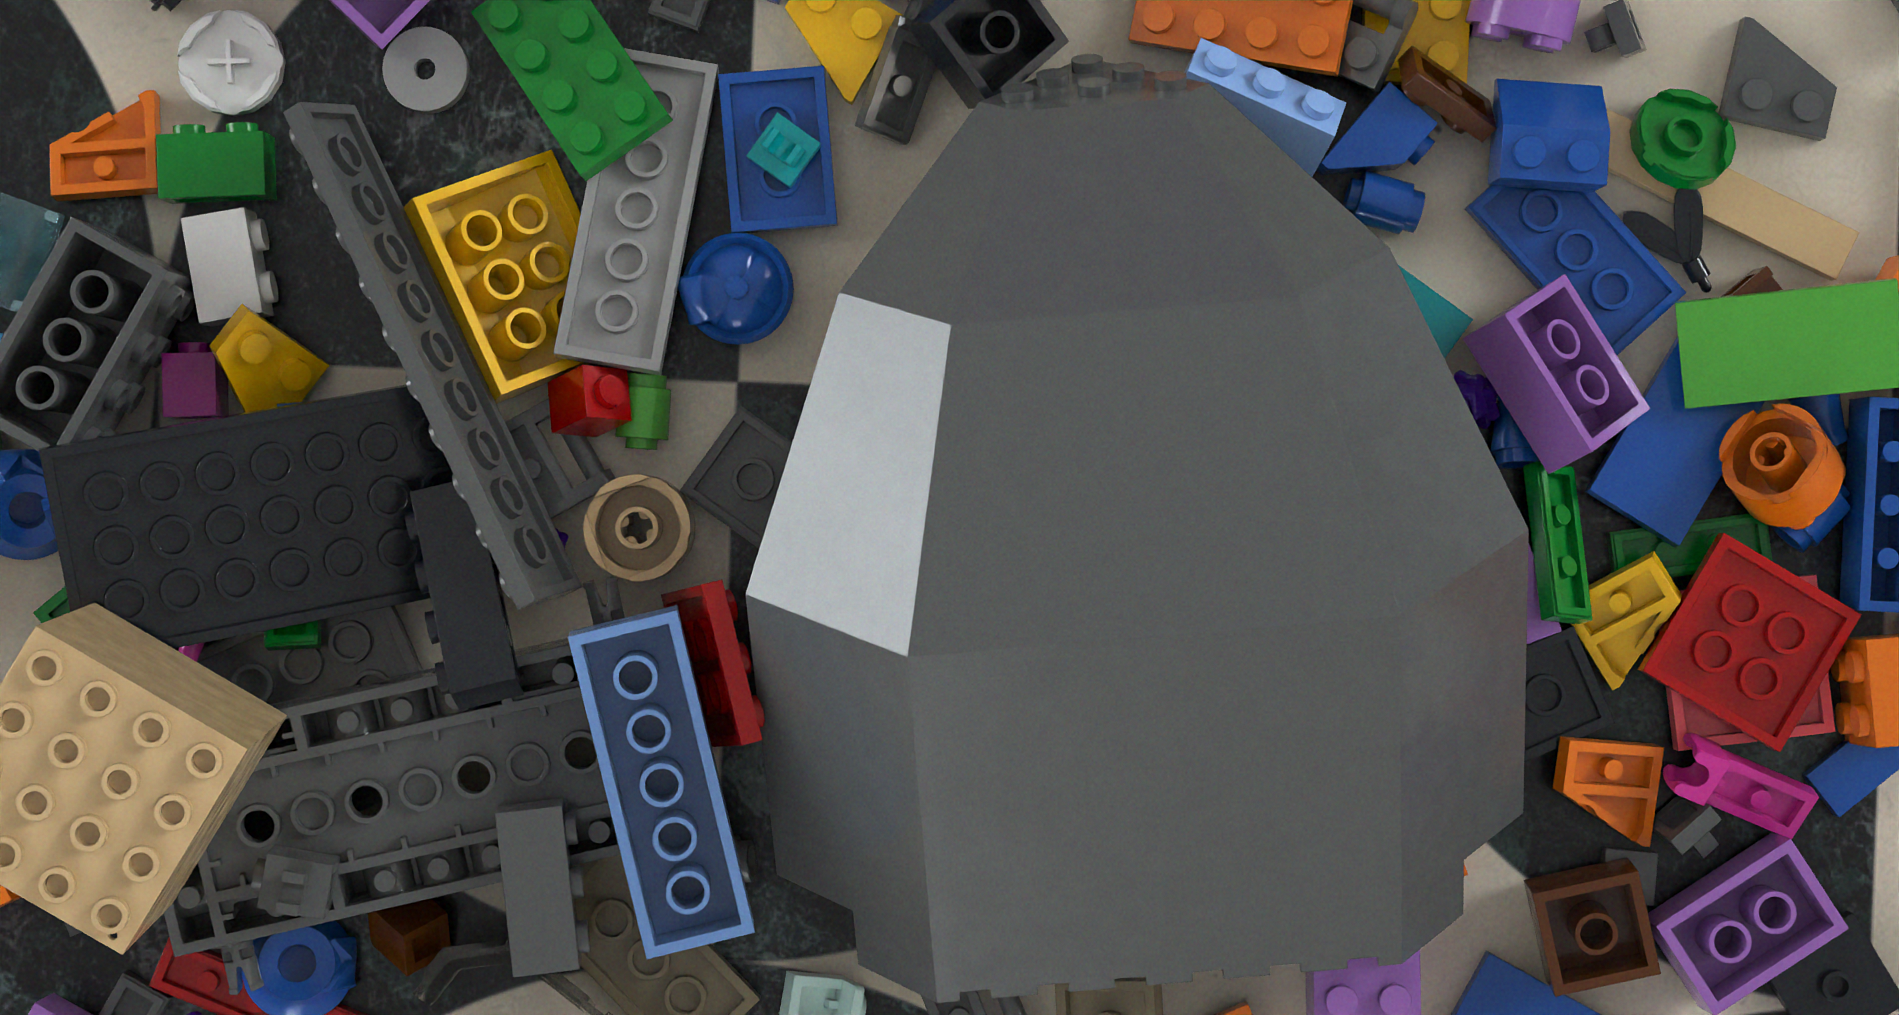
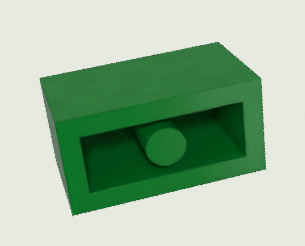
M257 123L226 124V132L206 133L204 125L180 124L173 126V134H156L159 199L170 204L277 201L275 137L265 131H259Z

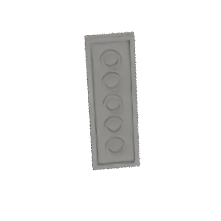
M624 48L673 121L587 181L553 353L556 358L661 376L719 67L718 64Z

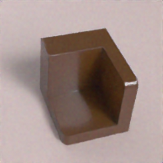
M431 898L368 913L372 945L406 976L451 953L448 914Z

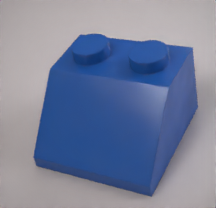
M1495 79L1493 115L1497 129L1491 134L1488 185L1594 192L1607 185L1611 131L1602 86Z

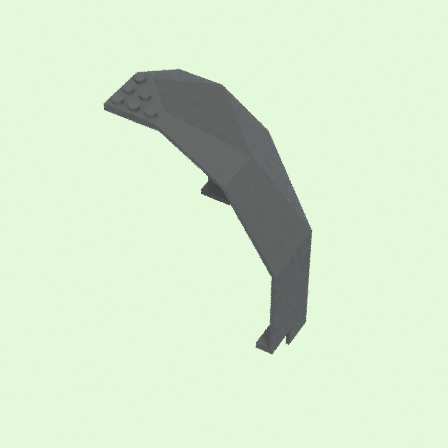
M1082 54L1074 56L1071 59V63L1066 66L1044 69L1037 72L1036 78L1028 82L1005 85L1001 88V93L982 100L977 104L838 294L745 593L756 694L762 705L765 724L760 729L763 739L762 747L777 875L852 910L858 965L936 1003L960 1001V992L991 989V998L1038 995L1037 985L1068 983L1069 992L1115 988V979L1145 977L1146 985L1193 982V972L1222 970L1223 978L1230 979L1270 975V966L1299 964L1301 973L1348 969V959L1376 957L1378 966L1402 964L1463 915L1464 859L1523 814L1529 529L1390 248L1209 83L1187 79L1186 73L1181 71L1156 73L1144 70V65L1141 63L1125 62L1113 64L1103 62V57L1097 54Z

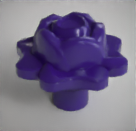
M1459 370L1454 373V379L1477 426L1487 429L1491 421L1496 420L1500 416L1496 404L1497 392L1487 377L1484 378L1481 374L1470 375L1463 370Z

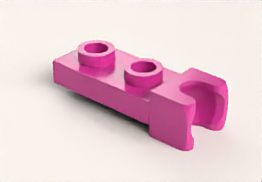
M1692 732L1686 733L1683 741L1686 746L1692 748V754L1696 761L1689 767L1682 768L1668 764L1663 768L1664 780L1675 794L1702 806L1708 803L1715 808L1762 828L1791 838V840L1819 799L1813 787L1722 749L1719 743Z

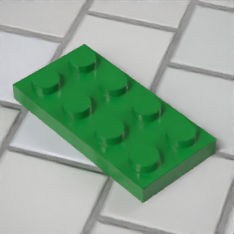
M486 0L471 11L579 175L585 181H588L673 121L591 0Z

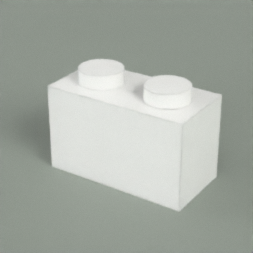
M245 207L181 218L199 324L210 327L226 325L241 304H244L263 318L274 316L272 303L278 302V288L273 272L266 271L263 251L269 250V236L264 220L257 219L256 213Z

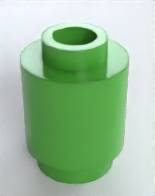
M627 373L632 421L617 427L615 437L626 438L625 448L657 450L658 440H668L671 390L666 389L667 376Z

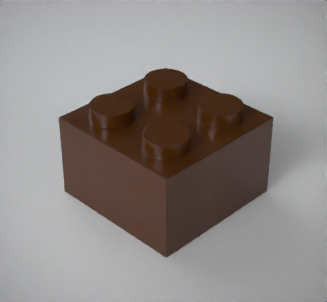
M1627 857L1523 880L1545 979L1555 997L1661 974L1639 871Z

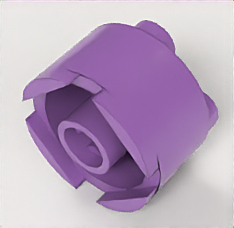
M1470 0L1465 22L1473 25L1471 36L1502 42V39L1508 40L1509 35L1524 37L1523 48L1553 53L1554 51H1561L1562 44L1571 43L1581 0Z

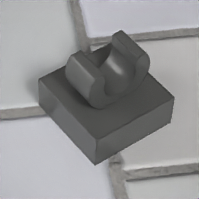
M1618 0L1603 6L1609 23L1584 32L1591 52L1594 53L1616 44L1621 57L1625 58L1647 50L1627 0Z
M1677 795L1655 814L1653 831L1681 855L1693 847L1704 859L1719 845L1709 831L1722 819L1708 803L1702 806Z

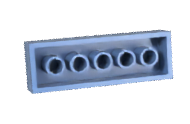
M678 605L571 630L568 635L569 645L646 959L755 933L752 910Z

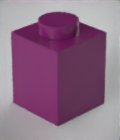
M178 343V353H161L163 417L172 419H203L229 415L228 378L219 366L213 352H211L209 346L211 343Z

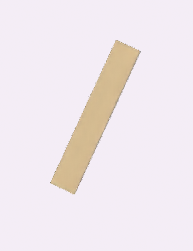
M1606 108L1611 131L1608 172L1674 204V196L1678 189L1657 181L1641 167L1632 151L1629 133L1632 120ZM1728 167L1712 184L1698 189L1702 197L1704 219L1830 281L1837 280L1860 233Z

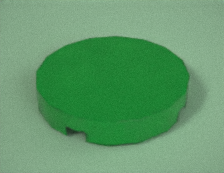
M1670 88L1648 99L1639 108L1633 117L1629 133L1632 151L1641 167L1657 181L1676 189L1696 190L1712 184L1732 163L1736 149L1734 129L1728 118L1723 121L1721 116L1715 111L1718 106L1709 98L1691 90Z

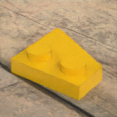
M789 0L785 6L786 12L806 39L820 64L824 66L845 102L852 105L877 63L889 26H892L896 15H903L878 0Z
M244 304L240 305L209 345L219 366L227 376L228 384L244 412L277 407V404L302 402L329 367L318 355Z
M1655 551L1590 584L1589 594L1592 621L1582 624H1571L1574 626L1577 635L1612 691L1621 686L1629 670L1639 656L1646 651L1655 638L1656 632L1668 620L1681 601L1682 595Z

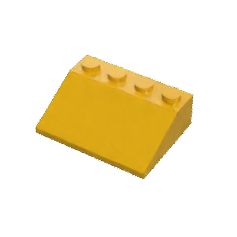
M552 149L414 197L403 207L496 404L544 385L581 365L591 364L556 358L553 353L581 213Z

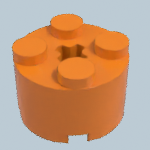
M1784 403L1771 405L1773 409L1758 414L1753 410L1744 414L1728 429L1719 448V459L1722 462V476L1725 483L1749 514L1758 521L1767 525L1789 527L1794 530L1810 526L1815 518L1833 503L1841 489L1846 475V467L1839 452L1817 420L1809 412L1798 406Z

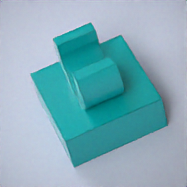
M777 112L746 156L753 163L791 189L820 149L821 143Z

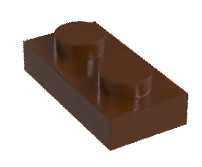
M1411 46L1398 59L1402 80L1401 88L1413 103L1421 107L1427 104L1441 114L1444 122L1452 130L1459 134H1463L1466 131L1481 143L1497 129L1491 102L1481 93L1414 46Z

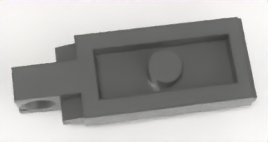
M910 0L904 16L896 15L892 26H889L855 123L856 127L899 145H907L909 143L936 64L908 28L907 24L935 0Z

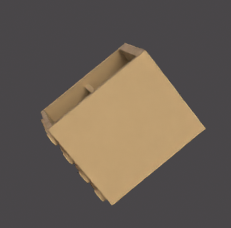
M95 602L36 625L0 684V885L123 955L174 903L287 715ZM117 933V938L112 937L111 934Z

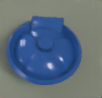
M729 233L709 240L693 254L685 268L684 275L679 279L678 289L689 325H696L704 334L717 341L739 345L761 340L780 326L790 310L794 286L792 273L787 261L771 243L752 234Z
M35 449L0 450V555L17 560L39 559L58 551L56 538L42 508L41 500L47 498L48 495L40 454Z
M335 920L256 938L253 940V945L264 986L251 991L242 970V979L248 995L267 1014L324 1015L342 1001L349 989L356 986L357 938L348 936Z

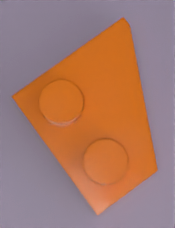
M155 90L142 92L138 95L140 100L114 115L107 112L92 120L84 130L71 132L50 144L51 196L57 202L158 194L156 134H161L160 96Z

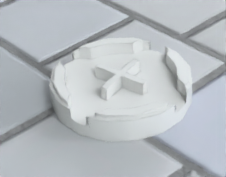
M219 10L205 14L189 26L179 42L177 54L179 57L178 74L182 86L194 101L213 113L239 116L255 112L272 100L283 82L286 61L282 44L269 25L249 12Z

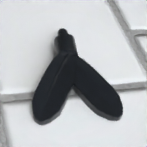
M1698 189L1677 190L1674 196L1675 231L1645 212L1628 211L1623 214V223L1643 245L1675 263L1682 264L1692 284L1697 282L1705 293L1711 291L1712 286L1707 278L1711 273L1700 255L1703 238V204Z

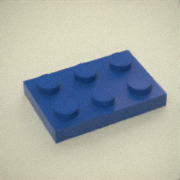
M824 66L718 74L731 233H758L838 226ZM777 112L821 143L820 149L791 189L753 163L746 156Z

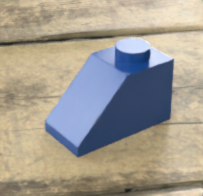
M1389 82L1324 156L1316 171L1321 176L1363 173L1364 170L1370 172L1396 170L1407 160L1415 166L1435 143L1428 135L1438 122Z

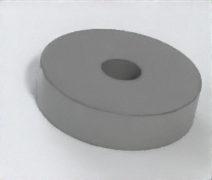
M433 27L409 29L392 41L384 56L382 71L388 91L400 104L414 112L434 114L445 111L462 98L470 80L468 57L461 45L451 35ZM424 62H433L435 65V73L429 79H421L418 76V68Z

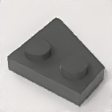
M1745 16L1739 21L1719 115L1724 120L1728 118L1729 121L1821 141L1826 138L1837 87L1755 19Z

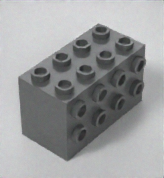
M71 217L65 229L58 237L39 275L30 286L27 296L1 338L0 430L39 451L38 448L119 434L115 430L125 413L131 414L144 396L145 387L141 384L151 366L157 368L162 363L161 353L169 352L172 341L168 339V336L177 320L183 322L190 315L196 304L191 277L116 234Z

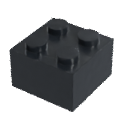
M935 0L907 24L908 28L968 109H974L980 101L1001 93V88L1005 85L1022 83L1069 42L1040 0Z

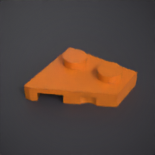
M1560 736L1553 789L1630 841L1643 847H1650L1664 747L1654 743Z

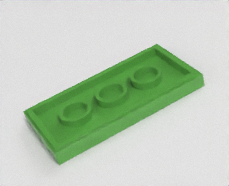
M1896 278L1675 302L1685 409L1899 388L1898 280Z

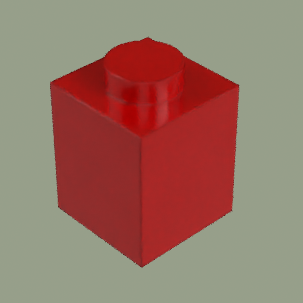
M581 365L547 382L552 434L598 437L632 421L628 375L625 369Z

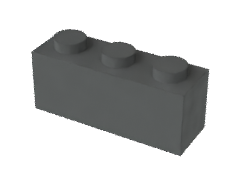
M564 798L499 805L495 812L513 977L580 970L581 953L591 952L588 920L577 919L575 899L585 898L582 866H572L569 845L579 844L576 812H566Z

